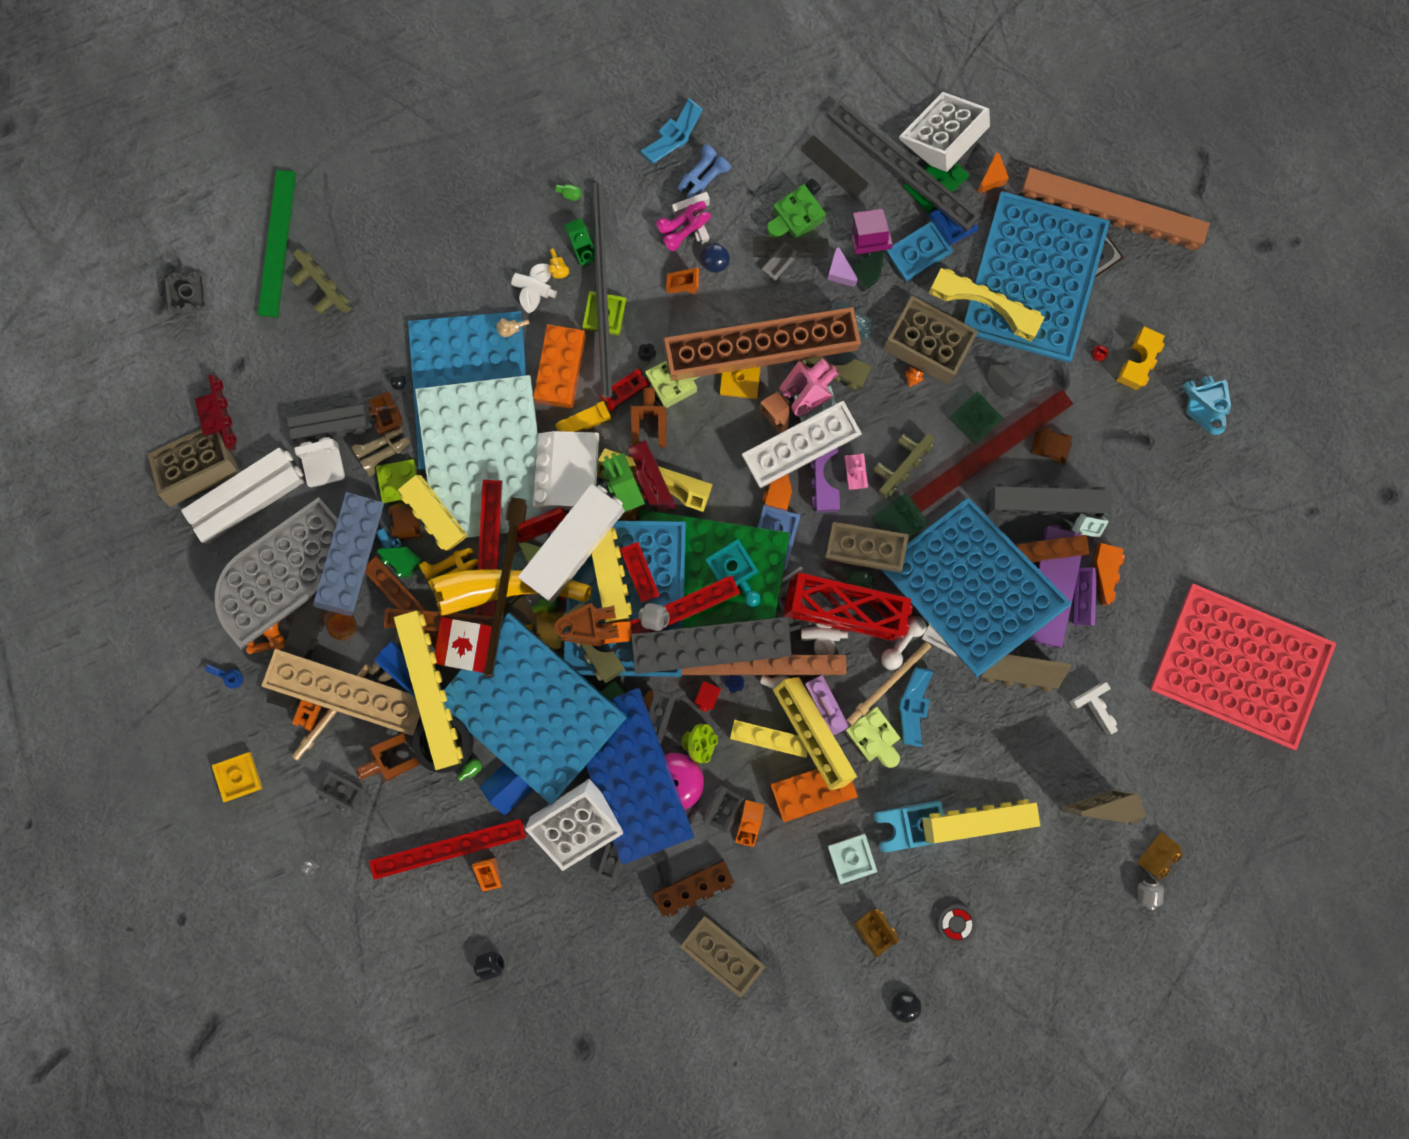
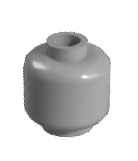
M653 603L646 604L644 608L640 609L638 615L644 628L660 631L666 627L670 617L669 612H667L664 606Z
M1144 879L1138 884V903L1148 910H1155L1156 907L1163 904L1164 888L1159 881Z

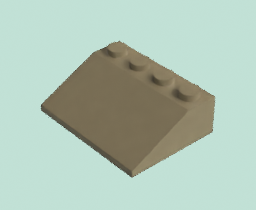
M911 296L882 350L949 385L962 364L978 331Z
M199 429L147 454L157 493L169 507L218 485L239 473L232 451L225 447L222 432L205 436L202 433V429Z
M1007 654L977 678H983V682L994 683L997 680L1002 681V685L1013 686L1014 683L1021 684V688L1033 689V686L1040 687V691L1052 692V689L1060 687L1071 668V664Z
M1116 789L1060 807L1061 811L1123 822V824L1129 823V825L1140 823V819L1146 817L1138 793Z

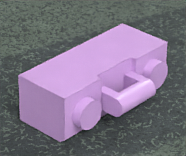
M823 675L805 683V688L832 734L835 735L849 728Z

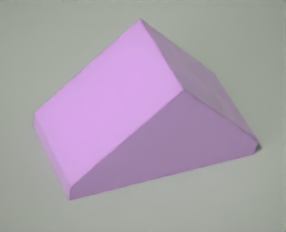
M837 248L827 280L853 287L858 279L841 249Z

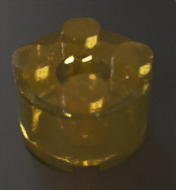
M538 612V637L552 650H564L565 641L556 633L555 623L559 618L563 617L565 612Z

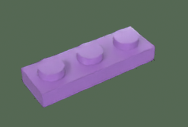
M1079 568L1075 585L1074 625L1095 626L1097 568Z

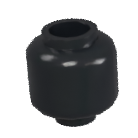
M494 951L478 956L474 965V973L484 981L500 976L505 967L503 957Z

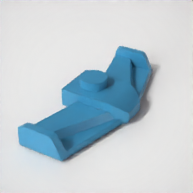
M688 98L677 122L670 118L659 130L661 138L645 149H642L640 151L641 156L653 164L676 148L683 147L689 141V135L703 109Z
M915 667L903 697L900 698L898 709L901 714L903 744L922 747L920 717L927 718L930 700L923 698L934 670Z

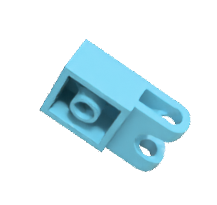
M936 800L875 812L873 814L874 821L890 823L893 827L891 838L880 842V851L885 853L935 844L926 843L924 829L920 826V823L924 818H930L929 814L941 813L944 816L941 801Z

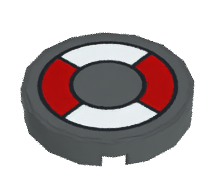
M951 904L941 910L937 919V928L940 935L949 943H966L976 932V917L966 906Z

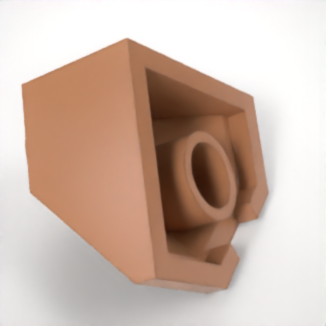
M776 392L760 403L759 411L776 431L781 434L788 430L789 401L783 394L779 395Z

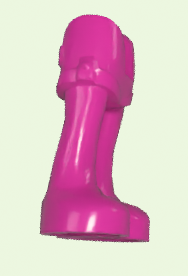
M704 201L693 205L690 204L680 216L673 220L660 218L656 221L659 231L667 235L663 240L670 251L677 250L681 242L691 232L700 229L709 221L711 214L709 212L701 213L707 208ZM688 220L690 221L688 225H686L678 232L674 233L684 223H686Z

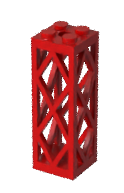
M797 573L789 581L783 616L895 641L905 637L908 633L909 623L907 621L908 616L912 612L911 598ZM820 592L836 608L825 612L809 596ZM829 593L838 595L846 605L842 606ZM847 597L854 598V599H859V600H857V601H855V602H852V601H851L849 598H847ZM802 598L805 599L816 611L809 610L801 602ZM868 603L884 620L874 623L858 606ZM877 604L885 605L890 610V617ZM852 609L865 622L857 621L847 610ZM838 613H842V614H843L844 616H846L847 618H843V617H839V616H834V615H835V614H838Z

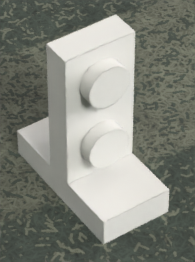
M705 192L673 204L672 212L674 217L680 216L690 204L693 205L704 201L706 206H708L710 203L708 193ZM704 225L700 229L693 231L697 242L700 241L702 246L709 244V235Z
M1107 682L1096 685L1069 701L1073 709L1087 703L1105 734H1113L1118 731L1116 728L1117 723L1105 710L1107 708L1105 702L1098 698V696L1111 689Z

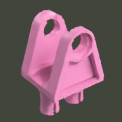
M823 358L812 368L799 361L781 384L779 391L784 396H787V398L800 393L791 408L796 416H803L833 398V395L827 388V384L840 373Z

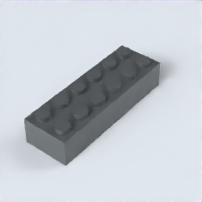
M1002 483L997 484V486L987 492V515L1078 518L1081 513L1105 517L1112 513V490H1105V487L1086 489V486H1075L1074 489H1067L1065 485H1057L1055 488H1047V485H1036L1035 488H1031L1027 484H1017L1016 487H1009V484Z

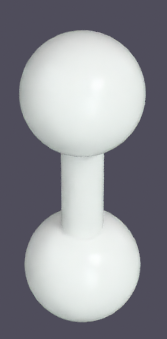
M916 615L909 617L907 621L909 623L907 635L901 639L895 649L891 648L883 652L881 662L886 669H898L903 663L901 653L912 637H920L925 633L927 625L922 617Z

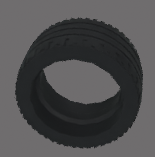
M452 716L453 720H450L451 726L458 730L462 738L461 750L463 758L460 764L435 770L433 759L429 757L425 749L426 733L423 722L415 731L412 742L414 755L418 762L430 771L446 773L457 770L471 756L474 745L473 735L468 731L465 724Z

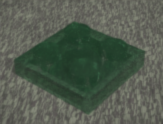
M977 391L949 419L976 445L1004 418Z

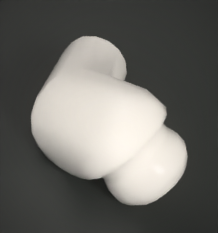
M763 675L760 683L774 689L784 679L790 678L787 675H779L774 678Z

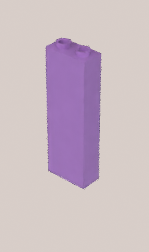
M1052 524L1044 528L1041 541L1080 536L1082 534H1077L1072 529H1069V531L1062 530L1061 526ZM1081 556L1037 562L1036 567L1072 604ZM1071 606L1026 641L1054 648L1063 647Z

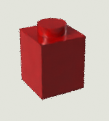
M703 681L694 702L698 704L697 708L708 712V709L713 710L721 688Z

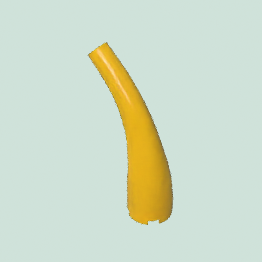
M502 570L460 571L431 579L433 593H435L440 614L442 616L497 600ZM511 570L507 597L539 593L518 578L523 570ZM571 579L559 596L586 603L591 597L592 586Z

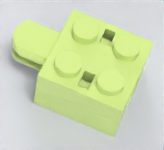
M667 361L645 371L646 378L651 387L655 389L659 402L662 406H666V408L697 392L694 380L699 377L670 381Z
M873 707L864 717L861 716L852 726L849 725V728L844 730L866 761L870 762L875 757H878L885 767L893 768L898 765L900 755L892 745L901 738L878 707Z

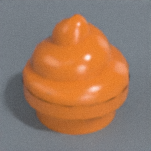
M912 366L905 372L906 382L909 387L922 382L924 378V372Z

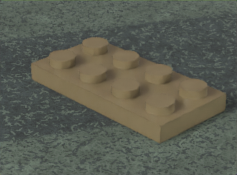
M833 522L826 560L902 573L909 534Z
M705 915L680 945L681 949L740 998L766 967Z

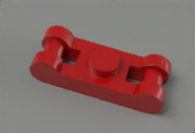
M640 369L633 371L612 386V394L615 393L618 396L617 399L613 400L612 397L603 398L601 394L599 395L601 400L607 403V408L610 412L650 385L649 381L643 378V373ZM633 380H636L638 382V385H636L635 387L632 384Z

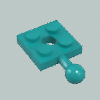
M739 539L705 559L718 581L732 575L736 585H740L745 593L746 604L751 607L759 604L760 595L752 591L746 582L758 574L759 571ZM730 561L737 562L738 567L735 571L727 569V564Z

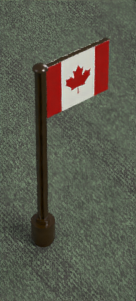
M511 497L510 502L507 504L505 520L509 521V531L493 626L441 617L435 649L437 659L435 664L480 672L486 678H493L495 676L494 668L518 527H520V523H525L526 499Z

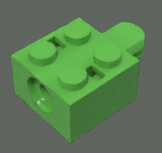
M803 184L774 204L773 214L776 218L768 223L767 233L773 239H778L785 233H788L795 242L823 223L826 213L805 184Z
M612 453L613 458L610 459L608 456H605V461H603L605 469L602 470L605 480L610 481L607 483L611 494L615 493L612 497H616L623 503L624 512L645 504L625 454L622 453L616 456L615 453Z

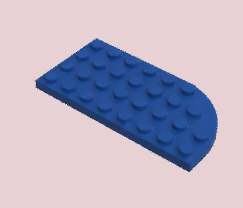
M640 688L610 700L628 717L586 765L591 781L603 794L623 830V834L613 840L622 865L695 838Z

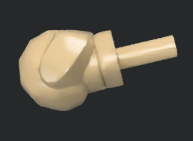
M501 319L497 323L496 329L502 337H509L519 332V327L530 323L529 320L517 323L516 320L507 321L506 319Z

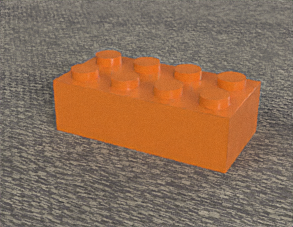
M547 324L533 397L536 403L573 409L586 341L585 331Z
M818 768L770 784L783 822L858 797L853 781L845 787L830 791Z

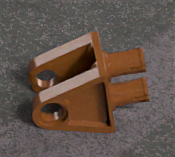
M643 388V405L631 406L632 445L640 442V420H644V417H655V420H658V445L661 448H666L667 411L666 406L655 405L656 393L654 388Z
M592 603L587 604L559 618L555 623V631L566 642L601 646V642L604 639L619 638L617 625L599 628L598 626L599 620L616 618L615 607L612 605L596 608ZM571 626L568 633H563L565 627Z
M402 733L371 747L368 751L371 761L357 767L355 770L359 780L362 781L373 774H379L382 783H385L420 765L416 758L391 769H388L387 766L384 767L381 762L382 753L406 742V734Z

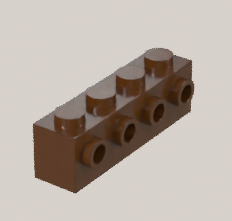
M723 859L653 892V897L662 917L665 915L671 917L677 914L678 909L684 906L688 909L696 905L695 901L701 898L707 900L713 897V893L718 890L724 892L732 888L731 884L734 883V880Z

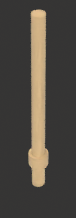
M925 642L864 703H860L855 708L856 711L846 720L847 723L852 726L861 716L864 717L869 712V708L931 648V645Z
M365 664L356 676L365 678L371 667ZM329 709L311 733L302 739L301 745L292 755L295 760L298 761L305 751L313 746V741L337 711Z

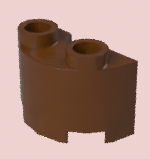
M390 391L368 400L371 406L368 408L372 418L376 417L377 423L374 425L378 434H383L404 425L398 406L395 405Z
M1044 427L1042 431L1036 432L1030 453L1040 457H1047L1055 462L1066 465L1073 443L1071 441L1072 436L1064 433L1060 435L1054 433L1053 429Z
M405 502L393 504V506L388 508L389 516L393 518L394 525H391L393 537L397 536L400 541L422 538L419 519L412 513L413 508Z

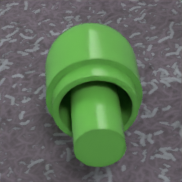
M566 184L565 186L556 185L555 192L563 194L562 197H565V199L571 201L580 199L582 193L579 187L571 184Z
M543 597L538 601L539 604L531 608L534 614L540 611L547 613L558 606V600L556 598L553 603H550Z
M477 758L468 760L462 767L463 771L457 775L458 779L462 782L467 777H474L482 768L481 761Z

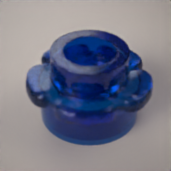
M729 675V678L726 679V687L733 693L741 691L744 688V678L741 675Z

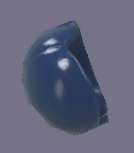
M720 244L707 246L701 254V263L707 271L718 273L724 271L729 265L730 255L727 249Z

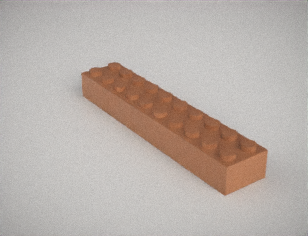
M854 307L667 337L664 338L663 345L670 381L857 351L861 342Z

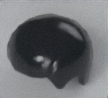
M909 991L899 992L892 1000L891 1013L899 1022H913L921 1013V1001L914 993Z

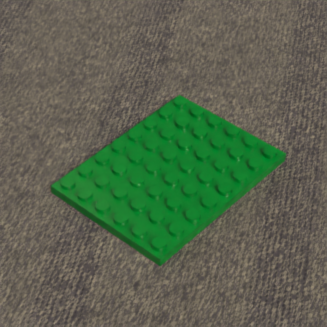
M639 510L640 521L686 522L684 597L718 582L705 559L737 539L740 540L759 571L758 574L746 581L751 590L760 595V602L757 606L751 607L746 604L745 593L739 585L737 586L740 592L739 595L684 619L683 628L776 618L790 533ZM730 561L727 564L729 571H735L738 567L736 561Z

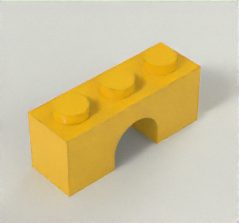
M1144 326L1138 332L1131 347L1141 354V363L1128 360L1123 365L1116 381L1134 390H1138L1142 386L1145 387L1150 377L1147 376L1149 370H1152L1156 365L1157 359L1155 357L1164 347L1165 343H1163L1165 336Z

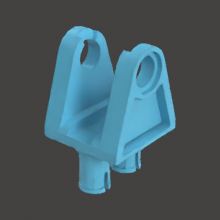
M1206 376L1201 380L1202 386L1196 387L1194 381L1186 382L1183 385V389L1189 397L1186 413L1210 434L1218 435L1223 433L1226 427L1225 414H1229L1231 407L1227 381L1214 382L1212 376H1208V378ZM1218 422L1221 424V427L1216 428L1211 423Z

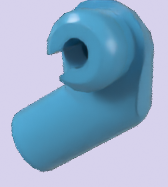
M384 528L376 531L383 548L401 547V541L398 538L388 537Z

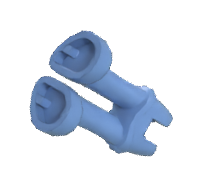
M705 144L701 149L702 158L700 162L688 174L683 176V180L677 188L679 192L683 193L691 183L695 185L688 193L687 199L702 194L704 188L717 175L726 173L731 169L730 164L723 157L719 156L717 158V153L708 144ZM714 162L711 169L698 180L699 175Z

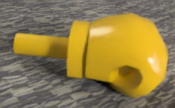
M550 249L552 259L550 260L548 271L553 278L567 277L569 268L565 265L563 258H557L555 250Z

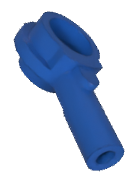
M210 664L206 666L205 671L222 678L228 688L235 689L243 683V675L238 670L232 669L226 672Z

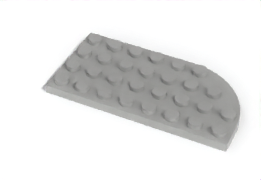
M319 497L237 554L226 565L219 576L215 589L216 613L223 629L240 650L316 595L338 521L337 517Z

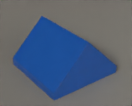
M505 763L479 787L489 803L505 816L534 790Z

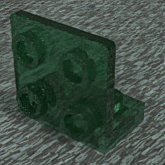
M907 492L873 516L881 530L909 534V537L929 524Z

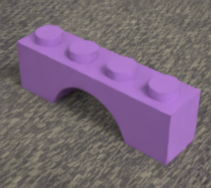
M838 448L810 462V468L814 470V477H811V489H815V496H812V508L815 507V513L838 512L840 510L839 490L827 483L823 473L825 463L837 455Z

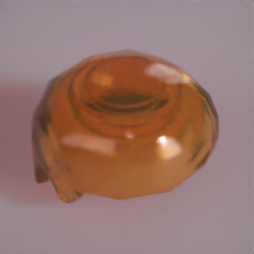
M337 613L327 622V631L336 640L345 641L352 638L356 633L357 622L353 615L351 617Z

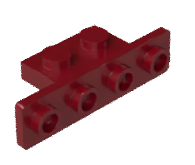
M208 375L212 393L194 398L202 433L208 436L222 432L225 447L230 450H236L237 438L232 432L231 426L233 422L230 415H228V402L222 391L224 389L223 382L214 375Z
M644 440L629 446L628 450L636 464L633 475L637 484L640 483L643 488L641 492L644 499H648L650 505L655 504L659 513L675 508V501L647 441Z

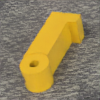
M601 401L591 408L559 421L555 426L557 431L582 432L610 421L611 417L604 401Z

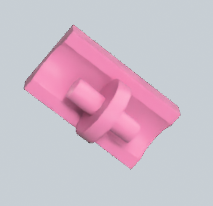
M864 453L845 455L848 490L868 488Z

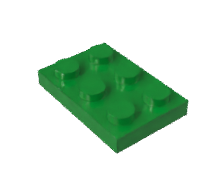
M957 162L947 172L930 164L923 168L952 193L970 176ZM908 183L904 184L903 189L927 214L936 208Z

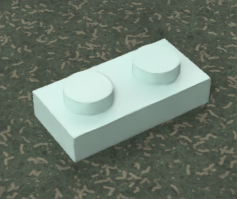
M1081 513L1076 519L1072 530L1077 534L1100 538L1109 521L1104 517Z

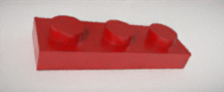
M558 507L526 520L525 523H520L516 539L523 543L555 530L567 513L562 507Z
M639 542L621 548V553L641 603L660 597Z

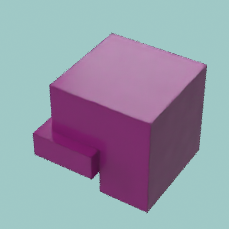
M883 209L853 213L851 241L855 254L892 249L893 243Z

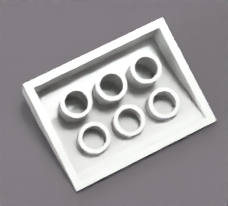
M942 92L899 136V139L928 164L947 172L990 127L989 108Z
M562 431L538 433L534 508L544 513L558 507L569 511L591 484L596 486L599 433Z
M590 779L555 800L552 805L549 804L530 816L525 828L529 835L562 871L623 834V830L603 794Z

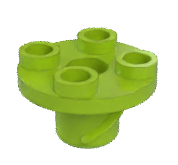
M698 724L691 732L687 731L683 735L681 745L684 750L689 751V755L694 762L708 763L711 760L714 747L718 743V736L714 734L713 729L708 724Z

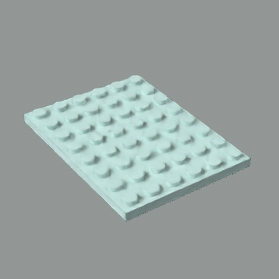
M530 375L415 389L428 485L465 530L468 537L480 536L483 479L503 481L500 534L508 533L509 521L505 520L507 504L510 502L511 497L526 499L527 511L525 521L544 513L533 507L538 429Z

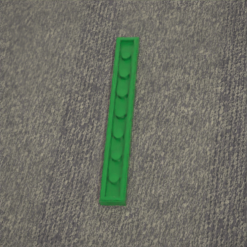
M276 170L258 307V316L278 318L297 175L293 171Z

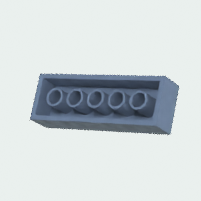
M346 492L313 607L352 617L384 506L383 502Z

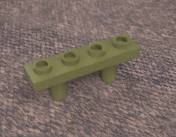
M297 249L293 255L301 263L302 268L290 278L291 281L298 287L309 276L316 281L325 292V296L313 306L321 315L333 304L340 311L348 313L352 309L348 304L350 302L343 293L340 294L336 290L338 286L331 279L328 280L325 277L326 272L321 266L315 265L313 262L314 258L308 251L303 252Z
M928 433L917 444L903 434L898 440V444L909 451L910 455L896 471L892 472L882 463L877 464L873 472L886 481L879 490L882 498L886 500L888 496L892 497L898 490V484L901 481L904 483L910 476V470L913 467L917 468L922 462L921 457L925 453L929 454L934 448V437Z

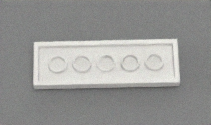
M842 401L744 452L742 457L759 488H762L861 436L862 433L845 402Z

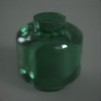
M868 570L852 571L849 578H846V584L874 590V576Z

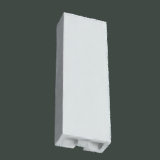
M277 448L181 510L202 543H211L304 483L302 479L304 474L298 466L295 467L291 462L294 459L289 451Z
M591 484L518 576V578L550 603L554 602L625 511L622 507L623 503L616 497L610 498L606 495L608 492L600 485L596 487Z

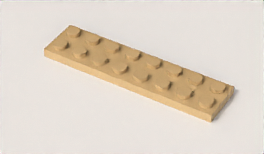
M278 649L274 650L262 683V687L412 736L420 718L417 700L408 692Z

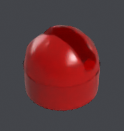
M1102 345L1096 346L1091 352V356L1095 361H1103L1108 354L1107 348Z

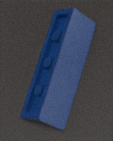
M391 640L379 652L374 661L415 697L403 649L394 640ZM440 683L441 690H445V687Z

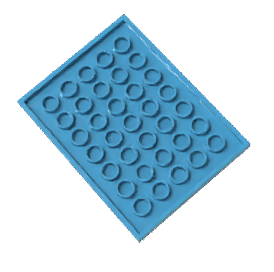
M1001 191L975 284L978 286L984 285L995 294H1003L1006 296V299L1012 302H1020L1029 310H1037L1045 318L1035 338L1030 342L1015 335L1004 317L986 304L970 300L964 324L978 331L977 338L1071 363L1110 221Z
M521 311L408 321L419 470H426L415 389L526 376L523 326L519 327V332L509 337H502L496 329V325L501 319H506L507 321L516 320L517 323L521 322Z
M969 497L907 544L902 573L880 569L904 597L911 598V605L976 677H979L1071 606V602Z
M617 521L612 527H615L618 539H614L616 547L619 546L621 549L639 542L660 594V597L641 603L621 553V558H618L619 565H623L625 572L622 580L623 584H627L629 592L626 600L627 603H631L633 612L630 615L629 621L637 619L640 609L644 608L648 603L665 606L683 598L686 522ZM591 553L572 580L592 586L591 597L588 602H584L585 605L592 603L594 607L602 608ZM567 597L566 612L582 603V601ZM605 619L599 620L598 625L606 624ZM683 620L662 630L683 628ZM565 641L564 660L581 675H595L594 670L596 668L593 663L589 664L583 654L586 651L583 646L578 647L576 643ZM632 641L593 646L600 652L616 653L626 669L625 672L618 676L682 677V669L635 674Z
M508 613L502 621L494 668L495 676L493 678H486L483 673L461 669L445 688L447 696L445 705L447 709H450L452 716L461 720L473 736L552 805L628 716L512 613Z

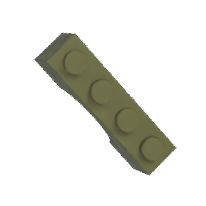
M823 356L795 361L796 363L800 361L812 368L823 358L830 366L833 365ZM857 359L846 365H833L840 374L832 381L836 383L840 381L846 384L848 389L860 391L872 367Z
M584 602L567 611L563 616L585 606ZM571 626L566 627L568 631H570ZM576 643L578 647L583 646L586 651L583 655L587 662L594 664L596 668L594 673L599 681L603 679L607 683L626 671L615 652H600L592 645Z

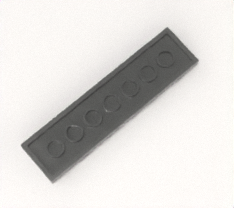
M788 617L631 634L635 674L792 656Z

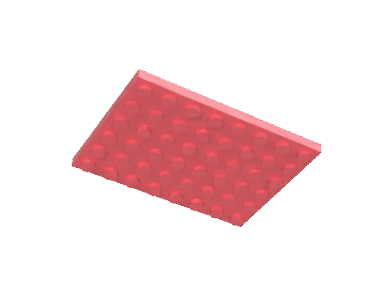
M1190 584L1149 690L1291 750H1297L1337 643L1196 584Z

